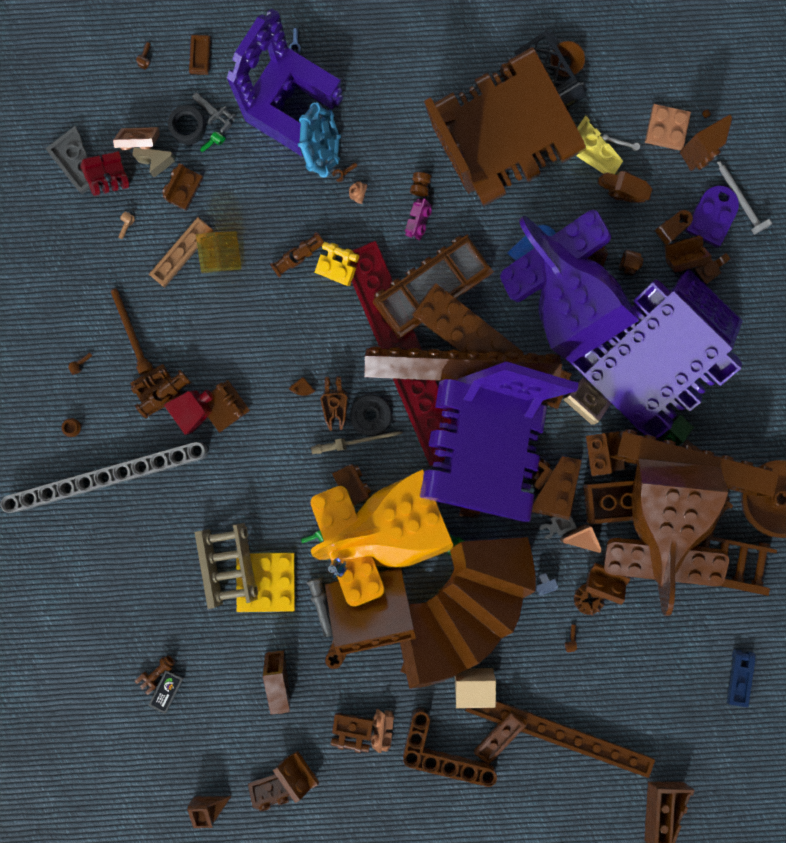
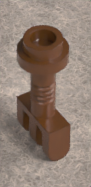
M169 655L163 656L159 660L160 665L150 675L144 672L134 681L138 684L142 679L144 680L140 688L143 690L148 685L150 688L145 692L147 695L158 686L155 682L157 677L165 670L170 671L174 667L175 661Z

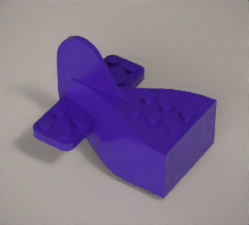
M596 210L586 212L553 236H548L527 216L519 219L522 230L535 248L506 267L501 272L500 278L508 296L515 302H521L541 289L539 316L553 351L572 363L639 321L616 279L600 264L588 259L590 255L608 244L611 240V233Z

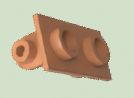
M376 709V715L373 717L374 734L371 737V745L373 749L381 753V751H389L391 747L392 733L386 732V729H393L394 715H392L390 710H385V713Z

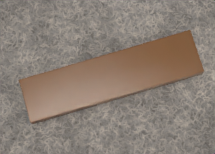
M197 217L149 275L165 288L213 232V229Z

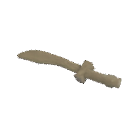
M392 432L345 442V438L336 439L333 443L312 446L311 451L312 454H321L322 452L336 449L337 451L347 450L346 445L396 436L403 432Z

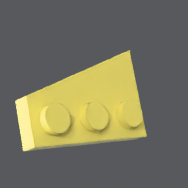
M585 116L577 129L584 140L586 150L576 156L603 174L607 172L615 174L623 160L610 144L603 140L600 136L601 133L590 124L589 118Z

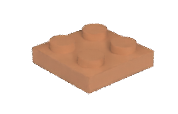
M654 104L651 110L645 143L681 151L684 148L691 112Z
M159 127L121 128L113 139L114 148H121L122 150H129L133 147L150 149L154 146L160 135Z

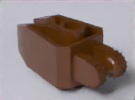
M620 171L616 175L607 172L597 179L599 186L608 189V195L619 201L624 200L631 203L645 202L649 200L652 192L651 186L646 181L631 175L627 171Z
M337 376L336 379L337 390H330V379L325 377V390L320 397L325 422L329 430L332 431V418L336 417L339 419V427L342 430L346 416L348 393L342 389L341 376Z

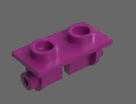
M425 198L423 200L417 199L413 203L410 216L416 218L415 220L408 219L405 228V235L412 238L414 236L419 241H421L422 235L426 231V222L432 212V205Z

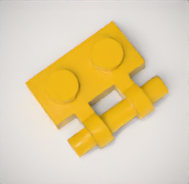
M324 242L322 249L327 250L328 255L320 254L314 273L350 286L356 270L355 267L350 266L351 261L357 262L359 255L353 253L350 249H342L335 243ZM336 255L343 257V261L335 260Z

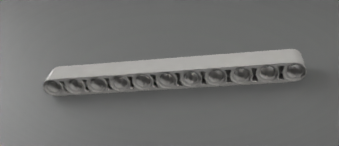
M194 442L11 494L1 500V508L7 513L20 512L202 460L207 456L208 448L203 443ZM196 446H200L202 448V453L200 456H196L194 454V448ZM178 451L183 453V459L180 462L175 458ZM160 456L165 460L162 467L157 464V459ZM141 462H144L146 464V470L144 472H141L139 470V464ZM123 467H125L128 472L126 477H122L120 474V471ZM105 472L109 475L106 483L102 480V475ZM85 478H88L90 480V486L88 488L84 486ZM67 483L72 487L70 493L65 490ZM49 488L53 491V495L51 498L47 496V490ZM30 494L34 496L33 503L29 502L28 497ZM12 499L16 503L14 509L10 506V501Z

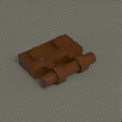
M336 712L332 734L339 735V739L332 738L331 746L338 747L340 750H344V748L355 750L356 753H361V751L369 753L370 745L363 744V740H371L374 719ZM346 736L357 738L356 742L347 741Z

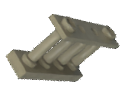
M245 523L233 525L234 531L211 534L210 529L194 532L208 609L223 605L224 599L245 596L246 603L258 599V587L255 585L247 539L248 530L245 527ZM229 539L236 540L237 550L215 554L213 542ZM239 558V570L220 573L217 571V561ZM242 577L244 589L221 591L220 580Z

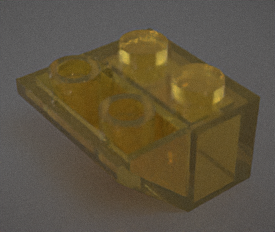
M237 231L196 234L202 274L242 269Z

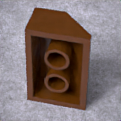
M731 114L698 132L680 151L690 171L696 168L698 170L705 168L709 165V162L721 153L720 149L727 141L732 121Z

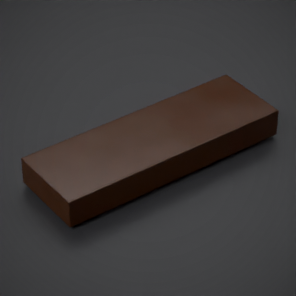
M511 710L474 749V754L489 765L527 726L526 721Z

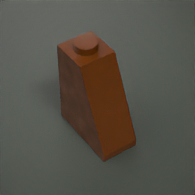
M283 650L265 653L263 681L270 715L290 712L291 698L285 652Z

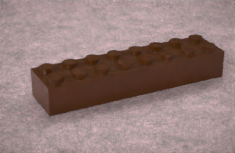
M627 429L615 434L613 437L610 458L636 465L638 464V459L721 467L727 489L756 497H774L779 473L773 472L771 467H754L752 462L743 460L735 462L733 461L734 458L722 455L717 457L714 456V452L702 450V452L695 451V447L675 446L676 442L670 440L657 441V437L651 435L638 436L636 431Z

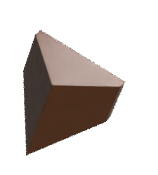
M231 796L193 797L187 808L193 828H213V823Z

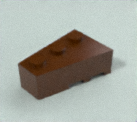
M561 457L535 500L532 512L570 520L582 460Z

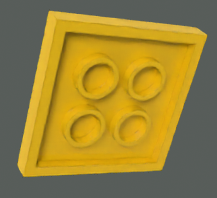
M250 553L255 585L258 587V599L246 603L245 596L237 597V612L295 611V553ZM236 558V570H239V558ZM242 577L236 578V590L244 589Z

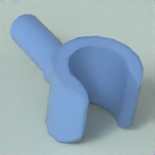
M294 28L293 42L290 44L289 49L292 50L293 47H298V54H300L301 47L298 44V29Z

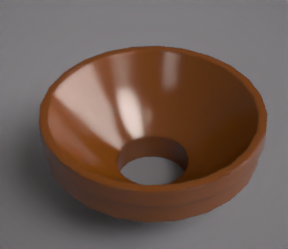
M572 41L559 43L557 47L563 57L570 59L571 65L569 67L575 76L581 71L585 63L583 49ZM551 54L550 65L558 67L559 58ZM558 72V76L569 77L567 72Z

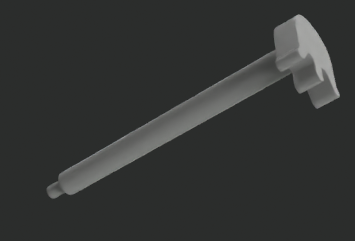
M721 161L717 162L720 172L731 190L736 194L739 203L754 225V228L751 230L755 235L772 225L770 219L760 223L726 166Z

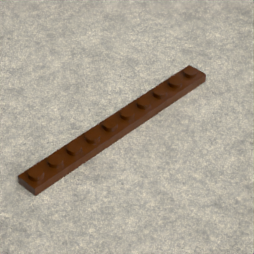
M497 700L495 708H465L466 712L496 723H500L512 710L526 721L527 726L521 732L647 778L650 777L655 759L651 756Z

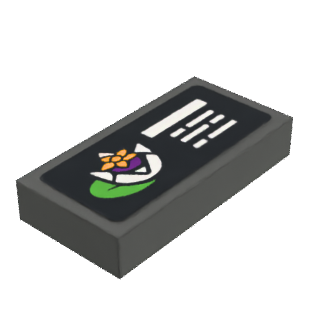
M166 670L148 706L166 714L184 677Z

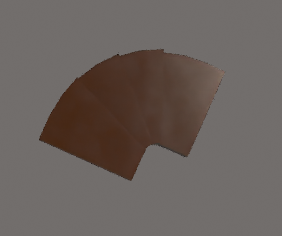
M528 537L464 541L450 549L454 565L451 578L427 602L409 604L416 639L400 642L409 689L444 682L479 664L494 650L502 638L514 632L521 614L523 598L536 591L535 567Z

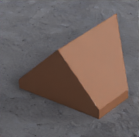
M584 524L560 538V541L563 543L601 553V547L592 526Z

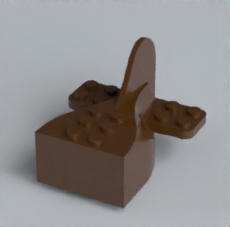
M638 459L631 504L634 527L640 540L611 538L607 542L604 570L611 575L656 580L661 610L664 616H671L673 611L675 582L720 586L725 581L729 565L728 553L722 549L697 546L714 531L728 495L721 467Z

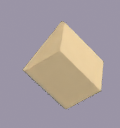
M582 378L578 382V391L568 393L563 400L591 425L597 424L611 402L586 379Z
M493 668L467 669L455 676L456 708H495L496 680Z

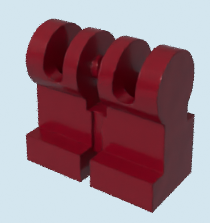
M119 151L104 154L101 159L100 156L82 159L80 167L86 181H88L93 196L100 195L99 186L104 194L109 193V185L113 191H118V182L122 189L129 188L128 178L124 172Z

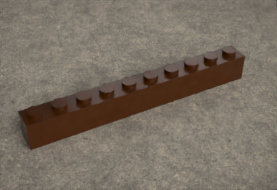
M374 346L366 348L365 377L419 380L451 379L458 381L459 378L509 362L561 378L562 362L560 356L555 354L537 355L535 353H527L522 355L515 352L499 354L495 351L479 353L474 350L459 352L458 350L439 351L438 349L424 351L418 348L401 350L397 347L381 349Z

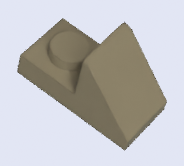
M133 148V156L139 163L150 164V173L153 177H156L175 162V156L172 152Z

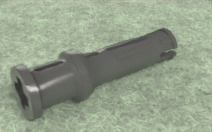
M317 577L306 581V583L309 585L312 594L310 597L311 601L315 602L323 636L329 637L333 634L326 601L327 595L322 583L323 577Z

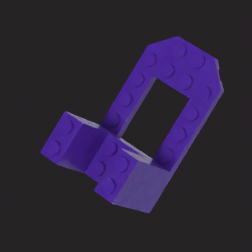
M270 9L267 11V16L261 14L256 18L233 56V61L236 64L234 70H229L227 80L245 122L303 157L301 148L298 147L301 123L282 112L285 106L284 102L287 97L290 98L292 96L295 86L333 110L335 105L338 106L343 99L341 81L288 48L279 12ZM268 49L271 60L253 87L248 73L251 68L254 69L257 66L262 51Z

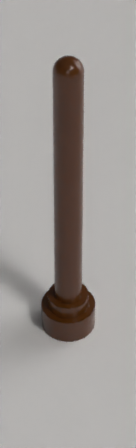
M113 288L111 295L138 360L137 371L139 375L146 374L153 370V366L144 357L119 291Z

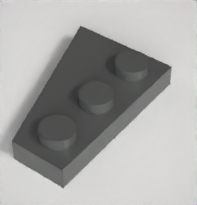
M74 126L45 149L76 189L83 195L90 187L80 165L82 159H86L88 156L79 130Z

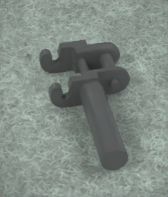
M197 92L192 96V99L212 115L208 120V124L211 125L212 121L220 119L225 123L224 127L220 130V134L223 135L224 131H228L232 126L231 122L235 121V114L231 115L226 111V106L221 107L218 112ZM223 114L228 117L227 121L221 117Z

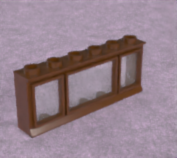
M468 234L463 238L461 235L451 241L452 245L450 247H442L436 252L437 256L432 259L429 256L421 262V267L418 269L413 267L405 273V278L402 280L397 278L390 284L391 287L388 290L381 289L374 295L376 298L372 303L398 339H401L405 334L422 323L411 314L434 283H437L454 298H459L494 272L472 243Z

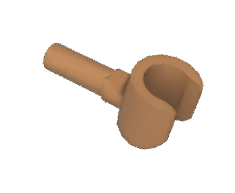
M126 211L120 217L125 222L118 237L120 239L124 238L127 228L135 221L134 216Z

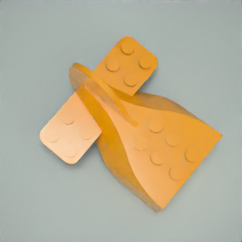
M423 469L377 491L357 513L347 489L343 486L334 487L312 497L311 507L324 542L314 546L311 549V554L319 560L331 559L346 602L350 606H359L384 594L385 588L377 566H411L447 552L454 547L436 501L420 498L424 476Z

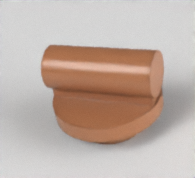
M361 182L352 184L349 189L350 198L362 204L368 185Z

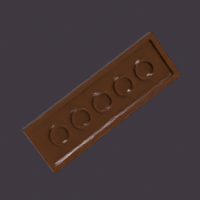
M437 283L431 286L411 314L459 352L474 350L479 353H487L489 351H495L499 354L515 352L523 355L524 353Z

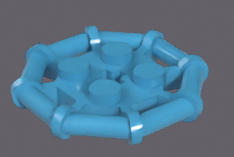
M318 102L310 105V109L304 115L300 116L301 128L298 147L301 148L306 161V169L314 171L324 178L328 177L331 169L339 163L338 152L341 134L338 133L333 118L334 113L321 107Z

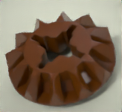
M586 584L580 586L574 594L576 608L587 615L600 612L605 605V598L589 593L591 597L597 598L592 601L590 606L588 602L582 601L588 598V592L585 591Z

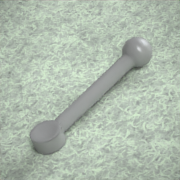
M607 134L602 136L605 142L610 141L631 147L634 151L640 149L639 143L631 144L610 138Z

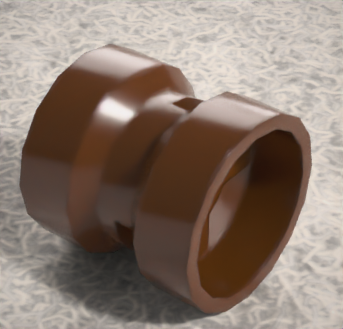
M414 172L412 177L414 182L411 185L410 193L421 197L428 196V184L431 183L432 176L423 172Z

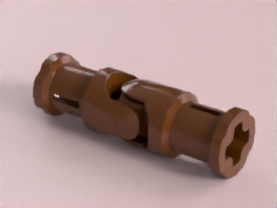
M315 232L314 236L305 242H300L299 248L298 246L293 247L284 253L281 259L275 263L271 262L270 266L280 278L282 273L298 266L304 261L305 257H311L314 251L323 246L324 241ZM289 253H292L294 259H296L299 262L294 263L290 259Z
M180 369L175 377L171 380H166L162 386L151 392L147 399L140 404H136L135 407L146 419L148 414L156 408L162 407L172 396H176L179 393L178 391L186 384L190 385L191 381Z

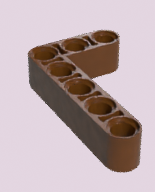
M418 707L413 711L403 750V762L407 767L486 787H491L496 783L497 775L491 764L488 765L485 762L424 748L430 723L429 713L423 707ZM422 714L426 719L423 722H418L415 719L416 716ZM413 734H419L421 735V739L419 741H414L411 739V736ZM414 753L417 757L414 760H409L407 755ZM428 758L436 760L432 765L427 764L425 761ZM452 762L455 765L452 769H446L444 767L445 764ZM466 767L474 769L470 774H466L463 771ZM487 771L492 772L490 778H484L483 774Z

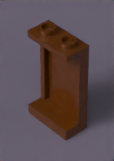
M621 431L586 436L592 476L611 474L612 471L627 469L625 461L610 458L613 437Z

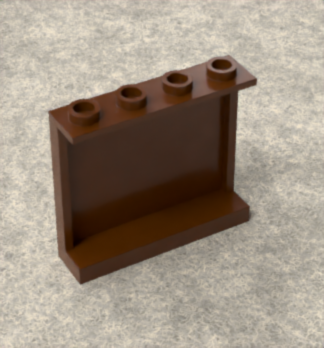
M392 568L380 572L379 574L385 588L384 594L379 598L355 607L350 606L346 602L339 581L325 585L334 647L338 656L416 639L401 568Z

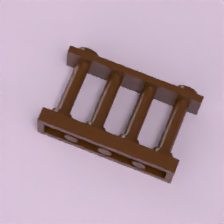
M711 533L702 541L701 547L709 548L710 540L721 542L720 549L725 550L727 553L729 544L740 546L735 576L732 579L725 578L724 583L720 586L769 596L770 588L763 586L762 578L767 552L777 554L776 549L770 548L771 544L759 542L757 546L713 537L714 533ZM748 548L759 550L755 576L751 583L744 582L745 579L743 578Z

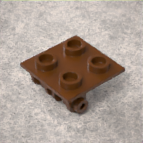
M164 364L132 381L130 383L132 386L131 390L134 394H137L142 403L151 392L162 386L166 380H171L172 378ZM180 392L176 396H172L166 403L181 396ZM163 405V406L160 407V408H156L154 411H152V412H151L150 414H148V415H149V416L152 415L153 413L159 411L160 409L164 408L165 406Z
M229 380L216 386V389L211 392L214 399L207 403L212 410L208 418L219 433L250 411Z

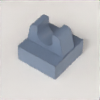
M546 573L538 575L540 585H537L536 590L539 596L557 590L558 585L555 579L549 581Z

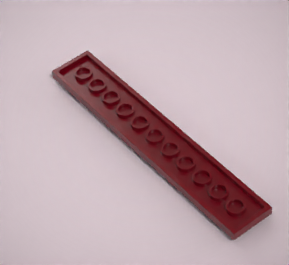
M376 241L352 250L353 253L359 255L357 262L351 261L350 266L356 268L352 284L378 346L381 349L397 347L401 350H409L410 348L422 350L414 330L409 331L401 339H398L372 303L376 298L374 295L381 289L388 290L393 282ZM398 292L383 301V304L400 327L410 321ZM392 378L429 466L433 465L434 462L445 460V458L435 455L436 450L442 449L429 446L431 431L442 430L440 429V423L451 424V419L442 417V411L448 410L435 407L438 394L436 381Z

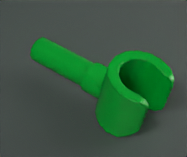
M219 132L212 133L210 140L200 148L201 152L203 153L214 143L220 146L225 141V137Z
M319 530L311 536L302 538L301 542L305 543L315 538L322 542L321 531Z

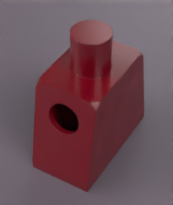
M192 390L173 399L164 406L186 435L195 432L211 414L212 410L207 403L214 399L209 390H205L201 394L197 390Z

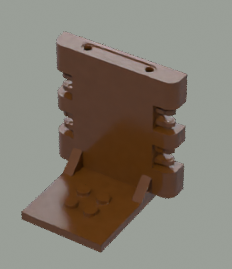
M533 47L508 60L515 76H512L507 66L503 68V73L508 80L503 83L496 72L492 74L497 84L496 87L488 73L476 78L474 83L481 95L478 96L473 86L469 87V92L474 99L469 102L463 92L458 93L463 103L462 106H460L453 92L436 102H433L431 97L424 100L432 127L468 194L473 191L476 192L483 207L506 195L499 177L502 176L508 187L511 186V180L506 174L510 170L513 171L518 181L522 179L517 168L518 166L527 182L540 176L541 173L534 157H536L542 168L545 167L546 162L541 156V153L544 151L548 153L550 160L554 162L557 160L552 150V147H554L561 162L564 163L586 150L582 136Z

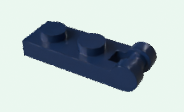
M733 650V662L727 697L729 705L749 707L756 658L754 652L748 651L743 653L741 650ZM741 660L746 661V666H741Z

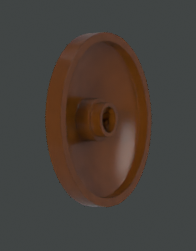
M775 460L760 465L771 467L773 472L779 473L774 497H756L741 493V505L746 518L758 531L771 537L786 538V460Z

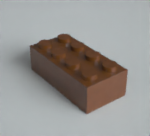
M635 480L584 484L587 523L597 524L633 520L631 502Z

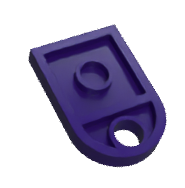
M714 186L708 189L701 196L692 214V223L684 231L695 237L701 235L703 241L719 248L738 212L739 201L736 194L725 186ZM719 193H725L727 195L726 202H723L719 199Z

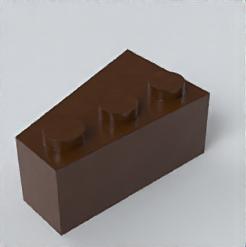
M648 782L644 838L646 843L676 842L681 829L682 817L688 810L689 798L691 795L693 796L695 791L685 782Z

